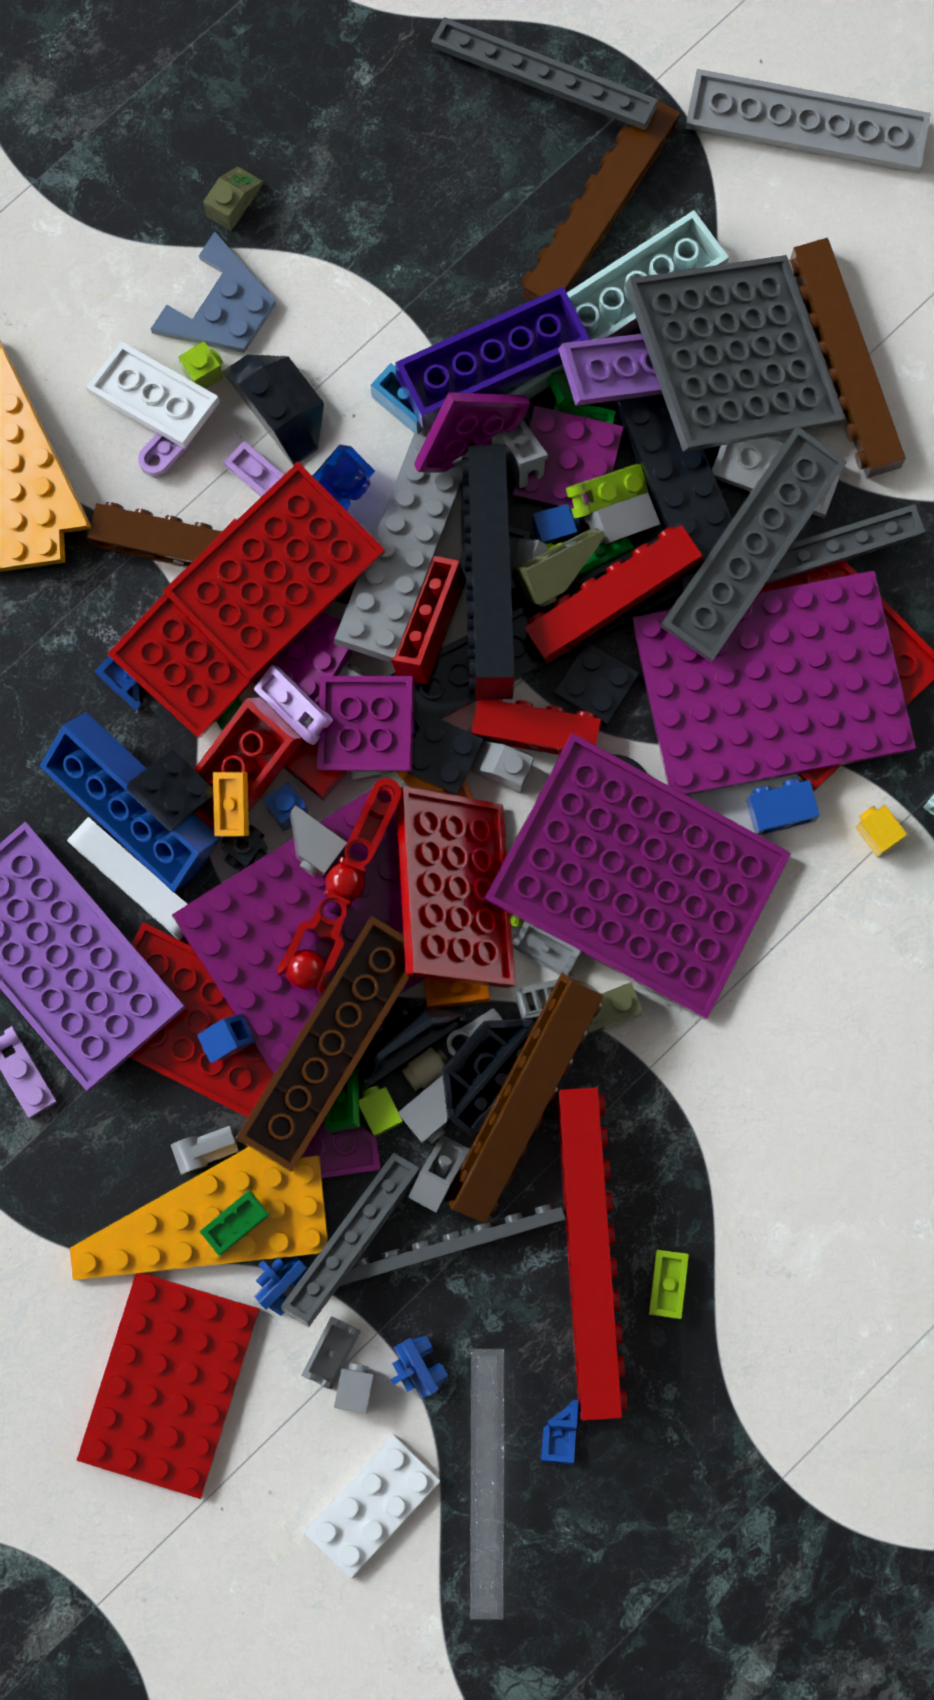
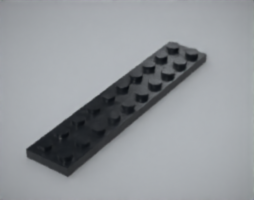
M656 538L648 542L647 544L650 546L651 544L658 541L659 538ZM633 551L572 581L565 592L555 596L556 599L559 600L565 595L572 597L581 591L580 586L594 577L596 580L607 574L606 569L615 562L621 560L624 563L632 558ZM682 575L548 664L583 647L586 643H591L632 621V617L645 615L680 597L684 591L681 578L685 577V575ZM555 602L543 607H539L538 604L529 603L512 612L514 682L548 665L526 633L524 627L529 625L527 621L537 613L543 612L546 614L554 609ZM468 635L440 649L428 684L415 682L414 721L418 729L427 713L436 718L443 719L477 701L475 689L469 690ZM394 672L390 676H397V674Z

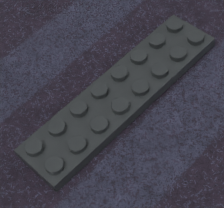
M796 426L673 605L660 627L709 662L713 661L847 461Z

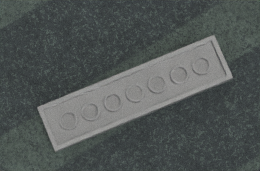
M697 69L685 128L919 173L931 113Z
M416 433L413 435L374 539L385 549V553L358 578L334 642L335 645L392 663L391 658H395L432 557L436 553L462 484V457H468V453L456 459L453 461L454 467L444 473L418 472L414 462L426 437Z

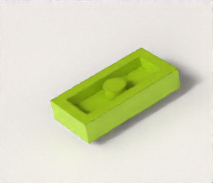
M656 1250L648 1315L682 1318L689 1254Z

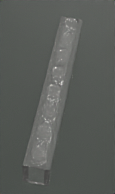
M471 1349L470 1619H503L504 1349Z

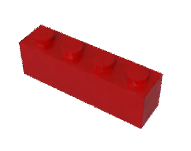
M437 556L432 557L395 658H391L397 676H413L415 682L428 684L466 583L459 560Z
M503 699L477 700L471 733L483 738V741L560 755L569 736L574 733L596 746L601 719L595 718L593 713L586 711H577L576 714L565 713L564 709L558 706H546V709L533 707L534 704L532 702L516 700L515 703L503 702Z

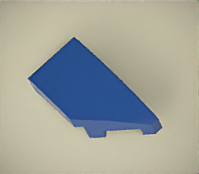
M108 657L94 673L137 711L140 708L139 683L114 660Z
M578 1400L570 1402L564 1410L549 1420L543 1428L541 1463L574 1464Z

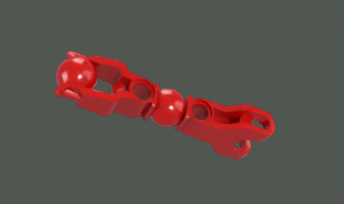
M382 778L374 784L347 842L344 858L341 857L339 862L331 867L326 874V891L324 893L326 898L321 901L310 921H303L299 924L285 956L277 967V976L285 973L290 984L297 989L309 990L316 987L319 994L326 990L329 976L344 945V940L339 934L346 917V906L350 907L352 901L359 898L363 893L366 884L364 874L367 871L364 867L373 858L401 798V788L393 779ZM381 791L387 792L390 795L391 801L388 803L381 802L378 799L377 793ZM354 845L365 847L367 858L361 862L354 861L350 856L351 847ZM332 902L339 905L341 915L338 919L329 920L324 916L323 907L327 903ZM306 930L316 932L320 938L327 937L334 941V946L326 964L315 951L308 949L296 951Z

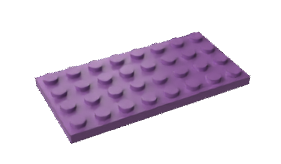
M24 822L0 843V989L84 1089L90 1092L185 1010L186 1007L29 824Z

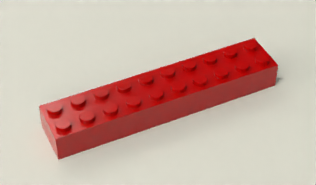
M598 1087L559 1090L557 1093V1109L579 1418L581 1420L622 1418L621 1410H627L626 1390L620 1389L619 1377H625L624 1358L617 1356V1344L622 1343L621 1323L615 1324L614 1311L620 1310L619 1291H613L612 1278L617 1277L616 1257L610 1258L609 1247L615 1244L614 1225H608L607 1213L613 1211L611 1192H605V1181L610 1179L609 1160H603L602 1149L608 1147L607 1128L600 1125V1117H604L605 1098L604 1095H598Z

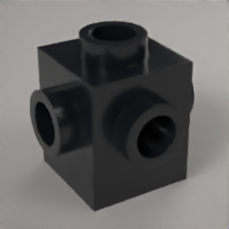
M250 825L248 836H224L221 841L224 844L221 849L226 856L224 861L239 871L241 867L245 869L268 854L266 852L268 847L263 840L265 835ZM243 840H247L249 842L248 848L245 850L238 849Z

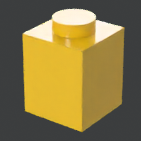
M883 805L878 810L875 806L867 809L859 816L862 821L855 827L877 858L907 836L905 830L886 805Z

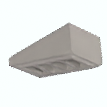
M558 979L514 990L521 1019L533 1020L539 1017L543 1008L538 992L544 991L547 1001L551 994L550 989L554 988ZM532 994L536 1010L530 1011L526 998L527 995Z

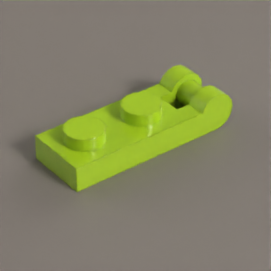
M635 464L566 488V492L573 502L574 508L571 509L573 517L579 518L648 493L641 464ZM585 492L587 494L589 503H585V499L583 496V493Z

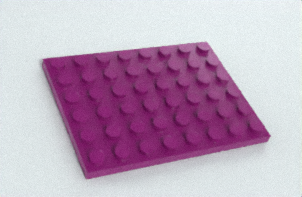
M874 571L758 593L711 662L660 627L670 610L632 617V625L667 785L685 795L912 752L916 749Z
M572 733L484 900L581 950V953L705 1020L708 1019L791 853Z
M372 789L324 818L319 823L348 842ZM381 791L377 793L378 799L381 802L388 803L391 801L390 795L387 792ZM397 808L373 858L364 867L367 871L364 874L366 884L363 893L359 898L352 901L350 907L346 906L347 913L339 934L344 940V945L331 971L327 986L371 916L404 935ZM294 838L172 914L174 921L234 1014L243 1013L256 1040L254 1045L273 1074L324 993L323 991L319 994L316 987L309 990L297 989L290 984L285 973L277 976V967L285 956L299 924L303 921H310L321 901L326 898L324 896L326 891L325 879L328 871L323 877L318 874L313 877L299 866L301 861L296 856ZM354 845L350 849V856L354 861H364L367 858V850L361 845ZM345 848L342 850V852H341V853L339 854V856L336 858V860H335L334 863L331 865V867H333L334 865H336V864L339 862V860H340L341 857L344 858V850H345ZM327 903L323 907V914L329 920H336L341 915V909L336 903ZM306 930L296 951L303 949L315 951L326 964L334 946V941L327 937L320 938L316 932ZM410 976L399 995L425 978Z

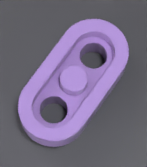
M157 433L139 453L138 461L142 471L152 477L163 475L189 448L190 443L184 449L177 444H172L169 439ZM155 458L160 459V463L157 466L150 465L151 460Z

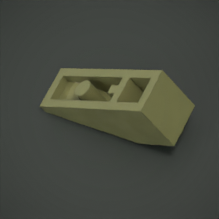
M587 530L513 568L525 602L538 604L539 607L555 602L557 600L555 596L567 590L604 539V531Z

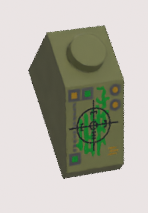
M236 167L219 177L203 201L206 217L232 231L262 187L263 181L240 167Z

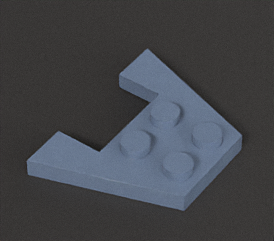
M214 232L199 254V259L222 272L216 284L193 319L166 304L151 327V332L195 343L204 341L209 346L245 353L275 307L276 301L217 233Z

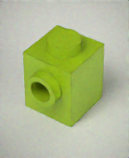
M204 341L178 356L182 371L190 381L206 389L223 379L220 367L223 364V360L214 347L209 349Z

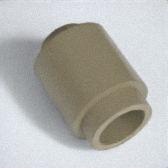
M430 1046L406 1063L407 1067L401 1071L412 1088L417 1091L421 1087L423 1089L427 1088L442 1076V1069L449 1060L440 1048L434 1051Z

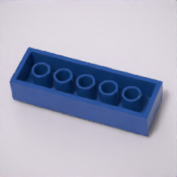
M87 712L61 727L39 766L173 893L197 876L221 839L219 836H214V831L196 814L192 815L172 832L156 819L126 789L128 782L147 768Z

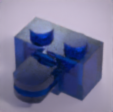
M339 444L312 476L347 511L351 505L350 500L356 501L368 490L371 484L370 477L374 474L375 470L352 446Z

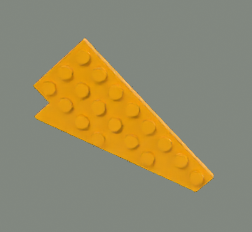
M0 339V572L65 563L64 533L91 529V524Z
M247 1147L70 1247L73 1280L319 1254L329 1241L320 1155L301 1157L293 1172H289ZM251 1189L269 1211L270 1215L219 1257L199 1231Z

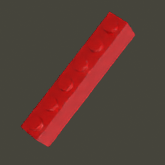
M682 525L676 529L674 526L667 528L658 535L659 540L650 546L647 543L641 545L632 552V558L624 563L621 560L615 562L606 569V575L598 580L595 577L589 579L580 586V592L572 597L570 595L563 596L554 603V609L546 614L539 612L527 621L529 625L524 627L547 664L703 562L702 554Z

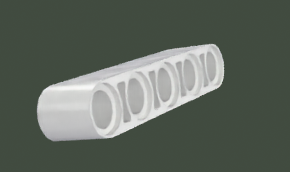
M88 817L67 841L173 936L181 940L184 935L174 921L172 914L188 904L173 893L153 873Z

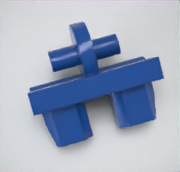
M292 1256L286 1264L280 1258H277L270 1266L263 1260L258 1264L264 1273L256 1280L262 1288L254 1297L265 1310L270 1308L280 1316L285 1313L281 1308V1305L287 1298L283 1292L291 1284L295 1287L307 1269L297 1256Z
M426 1336L414 1340L409 1338L393 1347L399 1357V1360L392 1363L398 1374L390 1379L393 1385L402 1381L407 1392L416 1388L419 1396L423 1399L438 1391V1386L448 1378L444 1367L440 1363L427 1369L422 1360V1357L433 1352L432 1345Z

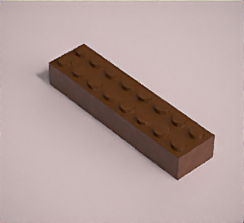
M373 916L367 920L235 1137L236 1140L287 1171L293 1172L410 977L406 975L404 935Z

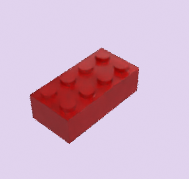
M249 698L244 701L194 770L212 787L213 772H247L249 814L303 743L304 739L261 698ZM213 799L195 814L214 831Z

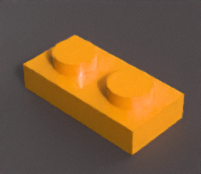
M213 772L214 836H248L247 772Z

